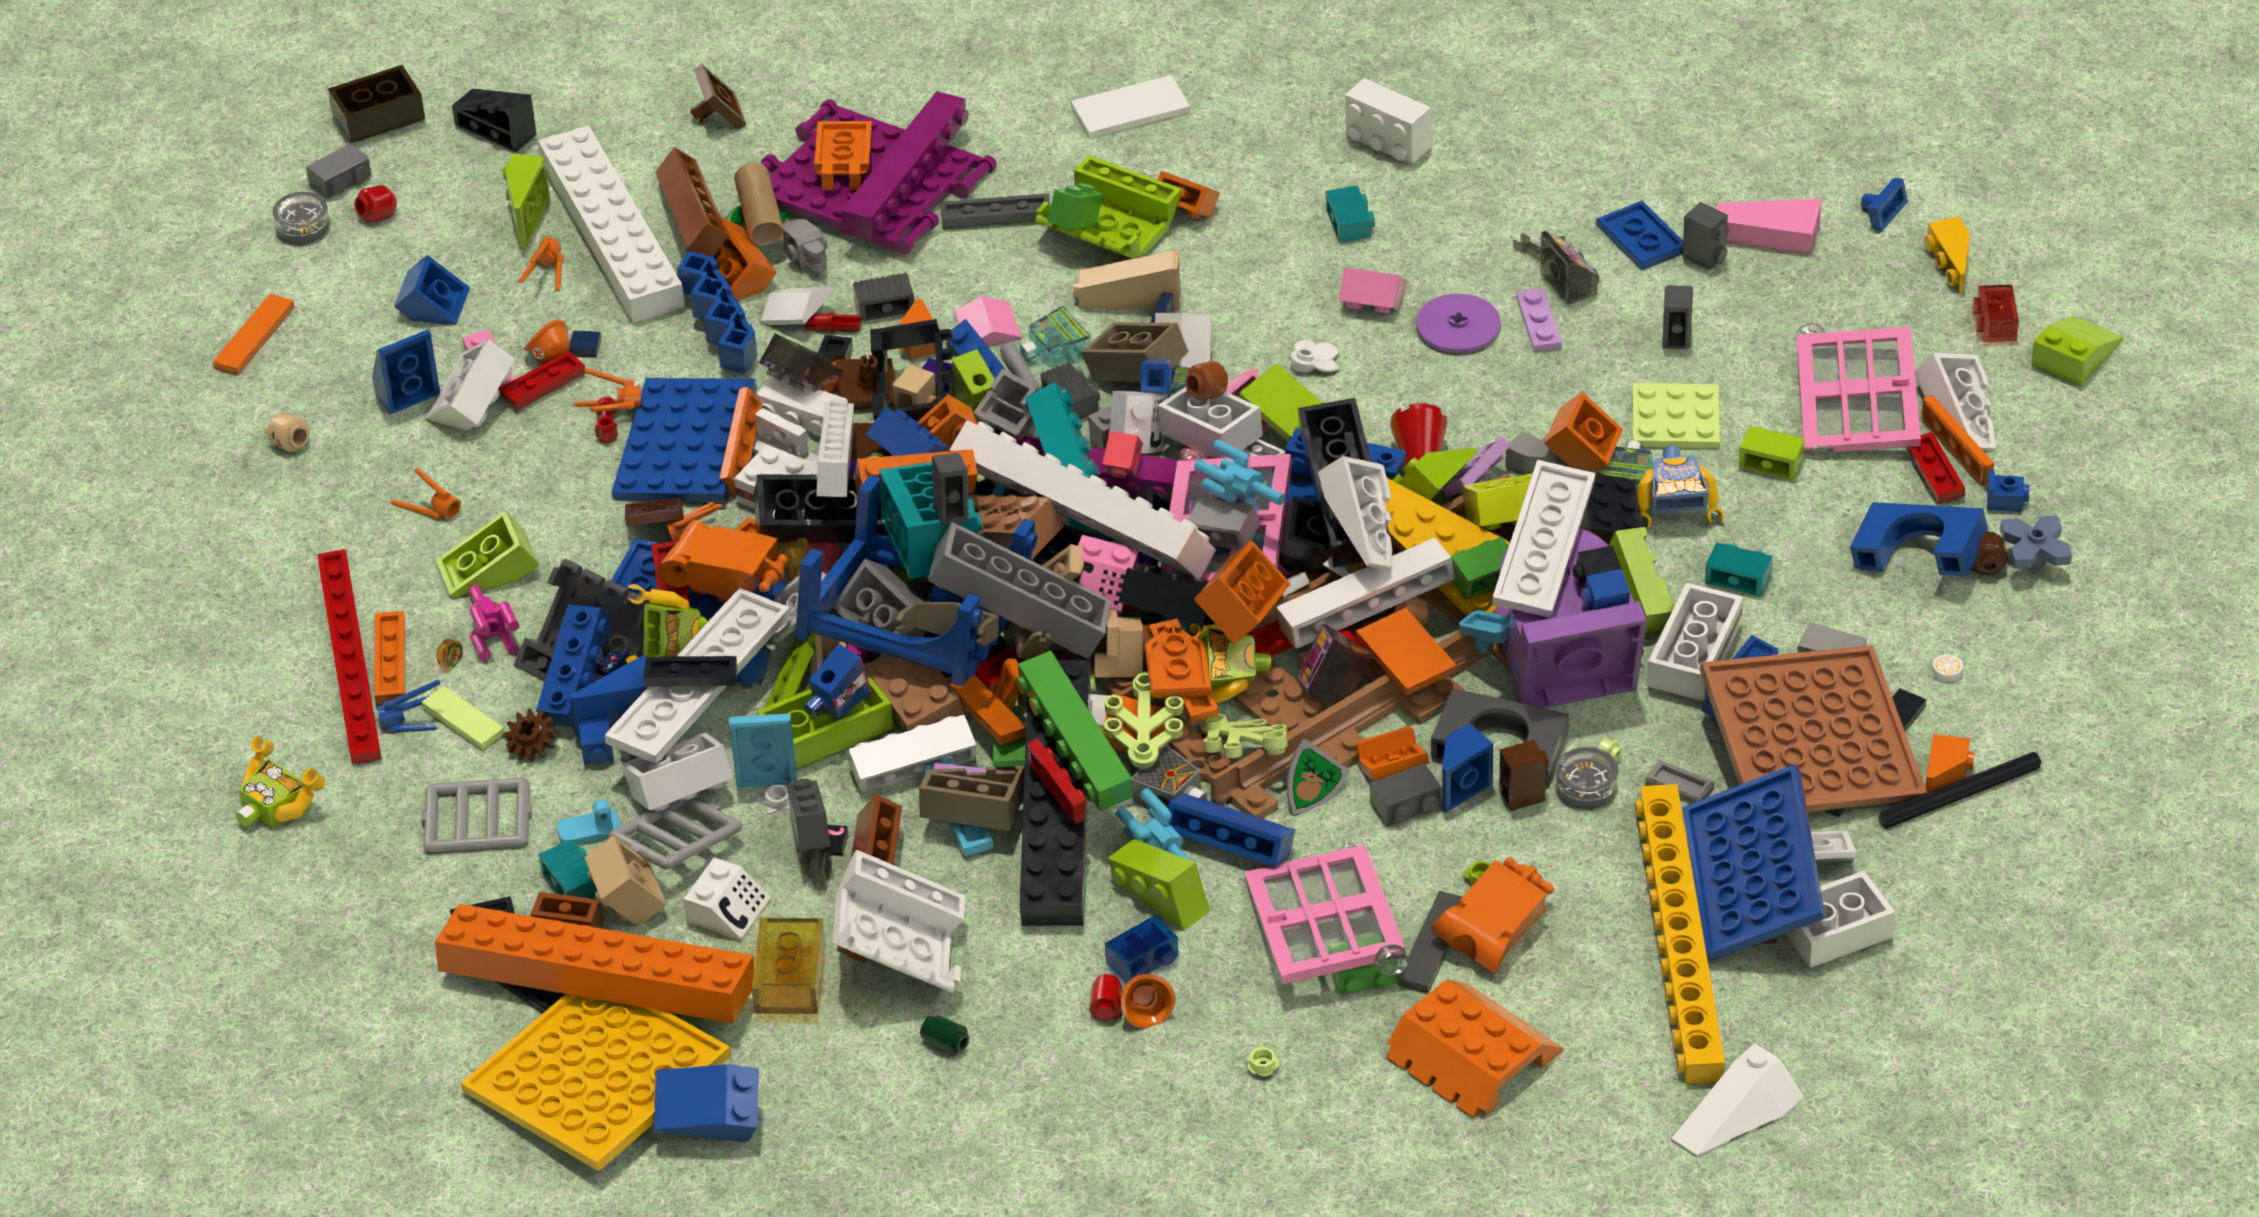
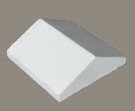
M832 287L790 288L770 293L761 323L765 325L805 324L834 291Z
M1155 313V323H1178L1189 351L1175 367L1190 369L1193 365L1210 361L1212 315Z
M1847 830L1811 832L1816 863L1853 861L1856 858V849Z

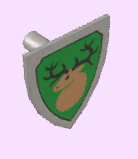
M1305 738L1302 739L1295 751L1288 771L1287 798L1292 815L1305 813L1325 804L1335 796L1351 771Z

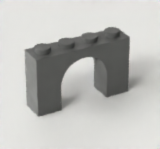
M1452 688L1431 737V757L1443 760L1446 737L1469 723L1479 732L1490 728H1505L1517 732L1526 742L1535 740L1540 751L1544 750L1549 761V768H1546V777L1549 782L1569 734V714Z

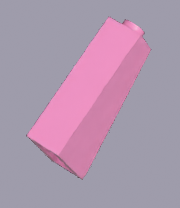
M1822 199L1718 203L1717 210L1728 214L1727 227L1729 232L1726 242L1811 254L1820 223Z

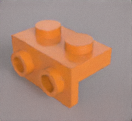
M1411 726L1360 740L1355 744L1359 767L1373 781L1424 763L1429 764L1428 754L1416 744L1414 729Z

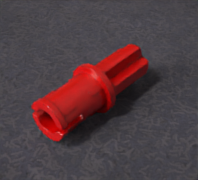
M831 311L830 314L814 313L805 323L806 331L824 330L833 333L834 331H860L861 318L859 315L835 314L834 311Z

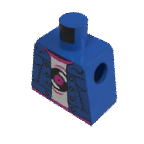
M838 644L810 677L809 685L813 697L804 705V708L815 719L824 711L835 718H841L871 694L872 691L862 658L841 644Z

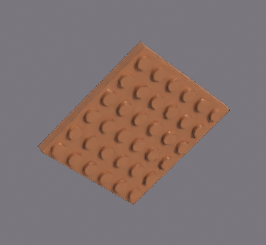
M1873 645L1701 663L1699 670L1739 785L1796 764L1801 773L1807 812L1899 803L1927 793Z

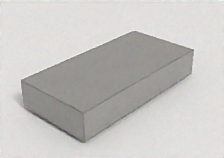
M1662 760L1658 761L1645 778V785L1648 786L1677 784L1680 799L1691 804L1705 799L1714 788L1713 781Z

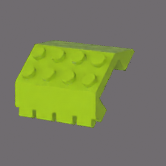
M1088 155L1074 169L1075 186H1078L1079 183H1085L1094 186V191L1103 193L1096 225L1069 230L1049 223L1047 220L1050 212V203L1046 201L1036 210L1035 223L1133 259L1144 257L1169 230L1182 194V189Z

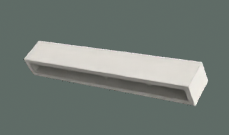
M833 399L831 403H825L818 455L817 496L847 497L853 441L854 404H850L844 399Z

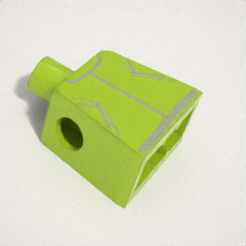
M977 349L952 358L954 380L951 381V391L955 393L956 399L971 407L973 413L989 390L993 391L990 386L995 380Z

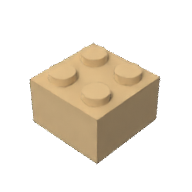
M611 836L585 857L589 867L587 874L598 890L595 893L597 899L603 906L612 907L624 921L628 919L636 926L641 925L667 905L650 862L643 859L615 836Z

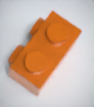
M1160 171L1159 181L1182 189L1177 208L1179 206L1186 209L1185 215L1200 220L1201 215L1209 218L1212 216L1220 192Z
M949 394L918 421L920 425L949 446L946 451H950L949 449L967 420L977 425L972 408Z

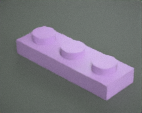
M1544 288L1516 291V299L1533 352L1561 349L1562 342Z
M1504 437L1485 445L1442 488L1447 498L1458 493L1461 496L1463 494V485L1473 484L1483 479L1490 473L1489 467L1495 466L1504 459L1502 454L1510 447Z

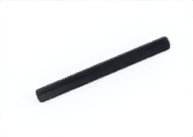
M2030 752L1887 808L1880 812L1878 816L1879 822L1884 828H1889L2039 769L2042 764L2041 758L2037 752Z

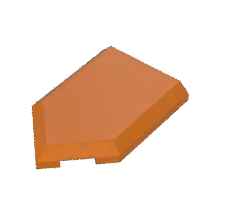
M1171 620L1164 626V630L1159 635L1151 638L1145 644L1151 695L1156 698H1168L1173 695L1179 697L1206 696L1211 693L1212 688L1205 641L1197 636H1191L1181 629V625Z

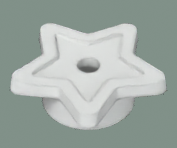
M772 785L765 791L764 796L757 798L758 802L767 805L768 814H773L779 809L790 810L787 787L783 785Z

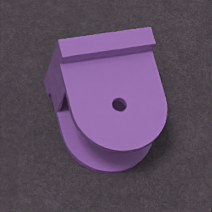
M1579 529L1551 618L1502 606H1497L1496 614L1511 617L1508 640L1501 644L1516 683L1514 695L1518 703L1548 708L1637 690L1646 617L1640 601L1634 602L1631 593L1629 603L1591 611L1589 607L1583 605L1581 598L1582 586L1580 583L1575 582L1573 576V565L1577 563V554L1581 551L1609 546L1601 538L1584 529ZM1507 548V550H1506V552L1504 553V556H1503V558H1502L1501 567H1500V573H1501V570H1502V567H1503V564H1504V561H1505V557H1506L1508 548Z

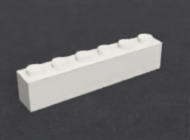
M1432 538L1391 556V568L1387 570L1368 566L1277 606L1280 629L1296 649L1316 641V639L1318 640L1322 630L1326 635L1325 630L1328 634H1332L1454 580L1452 557L1436 538Z

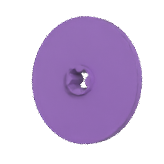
M1448 294L1437 297L1420 309L1416 319V328L1420 338L1429 346L1448 353H1469L1480 350L1497 338L1501 327L1500 315L1496 308L1488 301L1468 294Z

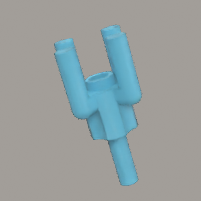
M1219 439L1214 442L1213 450L1233 459V462L1227 458L1223 459L1220 463L1222 470L1201 459L1195 462L1194 469L1223 484L1222 486L1206 478L1202 481L1201 488L1229 503L1235 502L1238 495L1246 499H1255L1259 495L1277 505H1282L1285 500L1284 494L1263 484L1265 480L1262 473L1247 466L1249 460L1247 453Z
M1146 788L1140 793V798L1150 807L1148 815L1152 818L1144 825H1141L1125 807L1117 809L1115 815L1125 825L1123 832L1130 840L1136 839L1190 860L1180 849L1184 843L1183 838L1169 824L1172 817L1171 812L1150 789Z

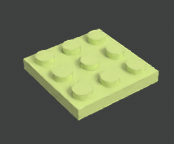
M1633 383V441L1639 442L1640 448L1677 446L1679 448L1720 449L1719 384Z

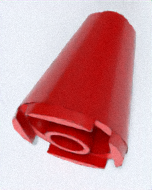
M1427 403L1409 404V409L1401 412V408H1399L1392 414L1390 428L1397 449L1406 451V465L1414 457L1419 461L1426 453L1442 451L1448 422L1446 414L1443 415L1439 407Z

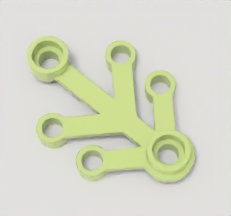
M1140 673L1132 682V693L1138 699V718L1123 707L1121 697L1110 695L1104 701L1105 712L1117 718H1109L1104 722V734L1109 738H1114L1128 749V758L1135 767L1147 769L1153 766L1158 759V750L1171 740L1180 738L1183 735V722L1172 717L1182 714L1184 702L1179 696H1169L1165 701V707L1150 717V699L1154 696L1151 695L1148 673ZM1122 722L1137 733V740L1122 730ZM1165 723V731L1150 740V733Z
M1218 714V717L1203 720V724L1200 726L1201 732L1207 734V738L1203 740L1204 751L1213 753L1224 749V757L1226 758L1242 756L1240 740L1263 745L1270 755L1282 754L1288 746L1287 726L1284 724L1267 726V720L1265 719L1228 722L1226 715ZM1227 735V743L1224 744L1222 748L1221 737Z

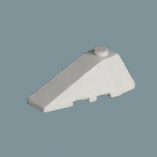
M1754 1043L1733 1062L1672 1137V1142L1695 1157H1699L1730 1143V1140L1746 1132L1750 1134L1758 1130L1759 1126L1784 1118L1804 1100V1096L1782 1061Z

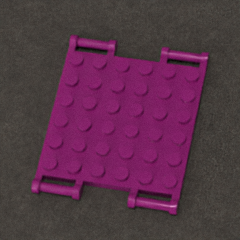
M826 99L820 105V109L806 122H801L795 128L797 136L806 142L784 162L778 161L777 157L773 154H767L761 160V164L769 172H772L769 176L779 209L842 231L841 210L857 190H849V175H834L833 190H822L821 175H817L814 172L817 130H814V128L817 127L818 121H823L828 115L832 116L828 121H872L869 173L861 175V185L905 129L837 106L834 100ZM947 145L943 154L939 155L933 162L931 169L927 170L922 176L920 183L914 186L908 198L899 205L895 215L888 219L884 229L879 231L873 240L862 239L903 254H908L914 248V244L929 229L932 230L939 224L938 216L931 211L949 193L961 197L969 195L973 190V186L987 172L991 173L997 167L996 160L990 155L981 157ZM975 167L976 169L966 179H964Z

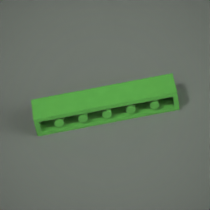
M1048 651L1019 663V677L1016 678L1018 689L1022 695L1027 694L1030 707L1035 716L1040 715L1042 718V724L1048 737H1054L1056 748L1061 758H1067L1069 761L1070 771L1075 780L1080 779L1087 800L1089 802L1094 801L1099 811H1102L1133 798L1131 776L1053 653Z

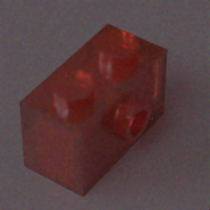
M1978 285V295L1972 299L1973 314H1978L1975 320L1976 332H1981L1983 342L2017 341L2019 319L2013 286Z

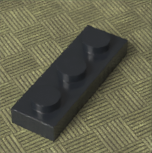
M737 656L646 657L644 686H735Z

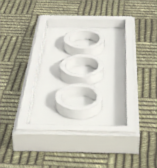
M1172 75L1071 101V108L1089 139L1190 113V105Z

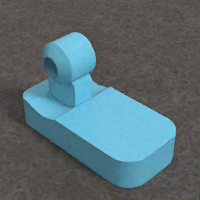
M1476 610L1461 620L1459 627L1463 636L1470 635L1474 637L1475 648L1478 652L1484 654L1494 646V643H1503L1508 640L1511 617Z
M598 800L592 805L594 813L561 820L557 824L560 842L563 843L572 839L576 846L609 839V832L621 826L616 810L610 809L608 801Z

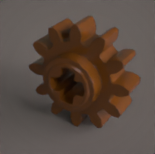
M531 708L528 709L527 716L525 717L517 712L516 718L518 721L516 723L508 721L507 725L511 731L503 733L507 741V749L510 753H514L518 760H522L527 755L530 762H533L535 754L538 753L542 758H545L546 753L544 749H554L555 746L551 739L559 737L552 717L547 718L543 710L539 711L535 716Z

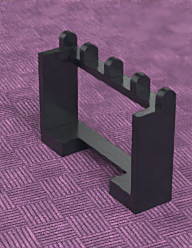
M937 319L870 330L871 353L878 360L876 366L877 394H872L874 421L886 406L889 408L887 350L935 343L938 402L899 408L916 422L948 394L955 398L954 392H945L944 382L954 380V371L944 370L943 363L944 360L953 358L952 349H943V341L951 340L953 334L950 329L940 330Z

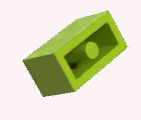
M1749 426L1739 447L1738 467L1794 480L1804 459L1805 438Z

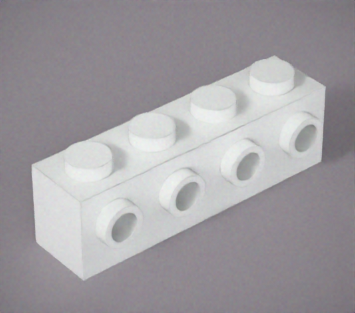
M965 715L958 717L949 716L931 725H919L911 731L901 734H889L881 740L871 743L862 742L849 749V765L861 793L924 775L923 767L952 759L955 765L976 760V743Z

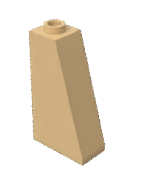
M1179 250L1082 269L1079 274V282L1074 281L1073 297L1078 298L1079 308L1156 309L1161 294L1166 292L1173 294V310H1179L1181 293Z

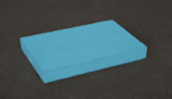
M790 713L729 717L736 786L738 788L789 785L797 780Z

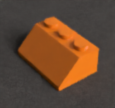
M721 217L729 237L713 257L718 264L720 273L724 275L731 287L735 300L739 301L763 292L777 271L756 244L750 240L749 235L742 226Z

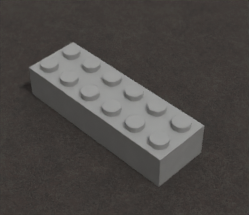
M951 522L936 546L928 581L934 583L938 588L948 590L960 596L963 600L969 594L980 596V606L987 609L990 613L1012 621L1020 628L1028 629L1032 632L1042 631V638L1046 637V633H1049L1052 636V642L1067 648L1073 654L1081 655L1089 659L1104 636L1111 603L1110 599Z

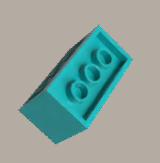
M932 462L879 470L881 478V521L909 579L929 576L936 546L950 525H941L934 510ZM969 498L968 506L970 509L968 511L970 514L968 516L970 519L968 522L956 524L978 534V531L982 530V520L980 513H975L972 498Z

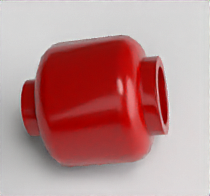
M384 185L364 188L355 199V211L360 218H363L368 223L382 221L393 216L397 206V199L395 194Z

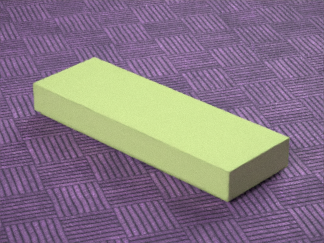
M445 686L422 701V708L482 751L500 739L503 733H505L504 727Z

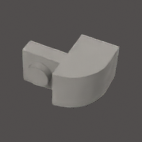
M1522 431L1509 443L1510 447L1506 450L1505 466L1526 475L1533 473L1537 460L1560 465V457L1544 444L1546 436L1540 440Z

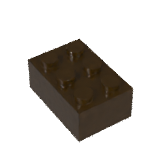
M403 65L328 88L332 115L350 143L425 119L422 94Z

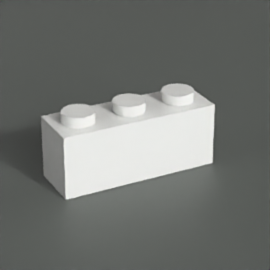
M775 374L769 378L756 394L757 398L763 403V409L801 426L816 436H821L825 403H831L833 399L847 400L819 389L811 390L799 383Z

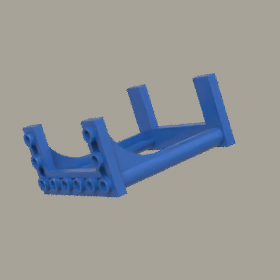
M869 475L858 490L855 539L825 578L821 581L823 551L812 548L800 563L795 638L807 641L811 634H815L952 674L951 684L963 687L969 677H974L979 663L986 660L991 646H996L1003 630L1006 631L1010 625L1009 620L999 616L998 638L987 646L978 645L976 640L980 638V635L977 634V629L982 621L983 611L989 612L980 606V596L969 594L958 608L955 624L947 632L936 637L900 635L827 614L837 602L839 595L864 559H873L904 568L889 536L876 533L881 478ZM1023 519L1013 533V542L1008 550L1035 562V559L1032 558V551L1037 543V534H1034L1035 521Z

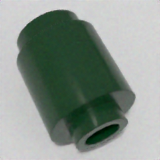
M940 1015L929 1016L921 1026L920 1036L925 1040V1043L949 1055L955 1056L958 1052H963L968 1046L969 1035L967 1028Z

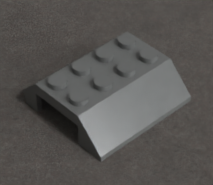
M565 558L559 567H553L547 582L550 585L559 586L539 637L538 639L524 638L514 665L543 680L546 679L568 604L599 607L606 614L611 623V630L609 636L604 641L602 648L603 656L614 651H625L630 656L641 657L644 655V604H649V601L644 600L640 604L630 602L627 597L636 599L639 594L635 592L629 593L627 588L610 580L606 582L604 577L588 569L583 570L582 566ZM597 669L594 674L595 681L605 676Z

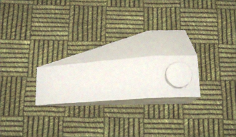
M1932 353L1915 371V376L1924 396L1933 395L1983 451L1995 450L1993 422L1988 418V409L1991 406L1990 399L1986 398L1985 394L1988 381L1978 356L1972 354Z
M1342 456L1318 471L1324 497L1366 566L1387 570L1391 568V538L1386 533V524L1391 522L1390 513L1386 511V502L1390 500V488L1384 466Z

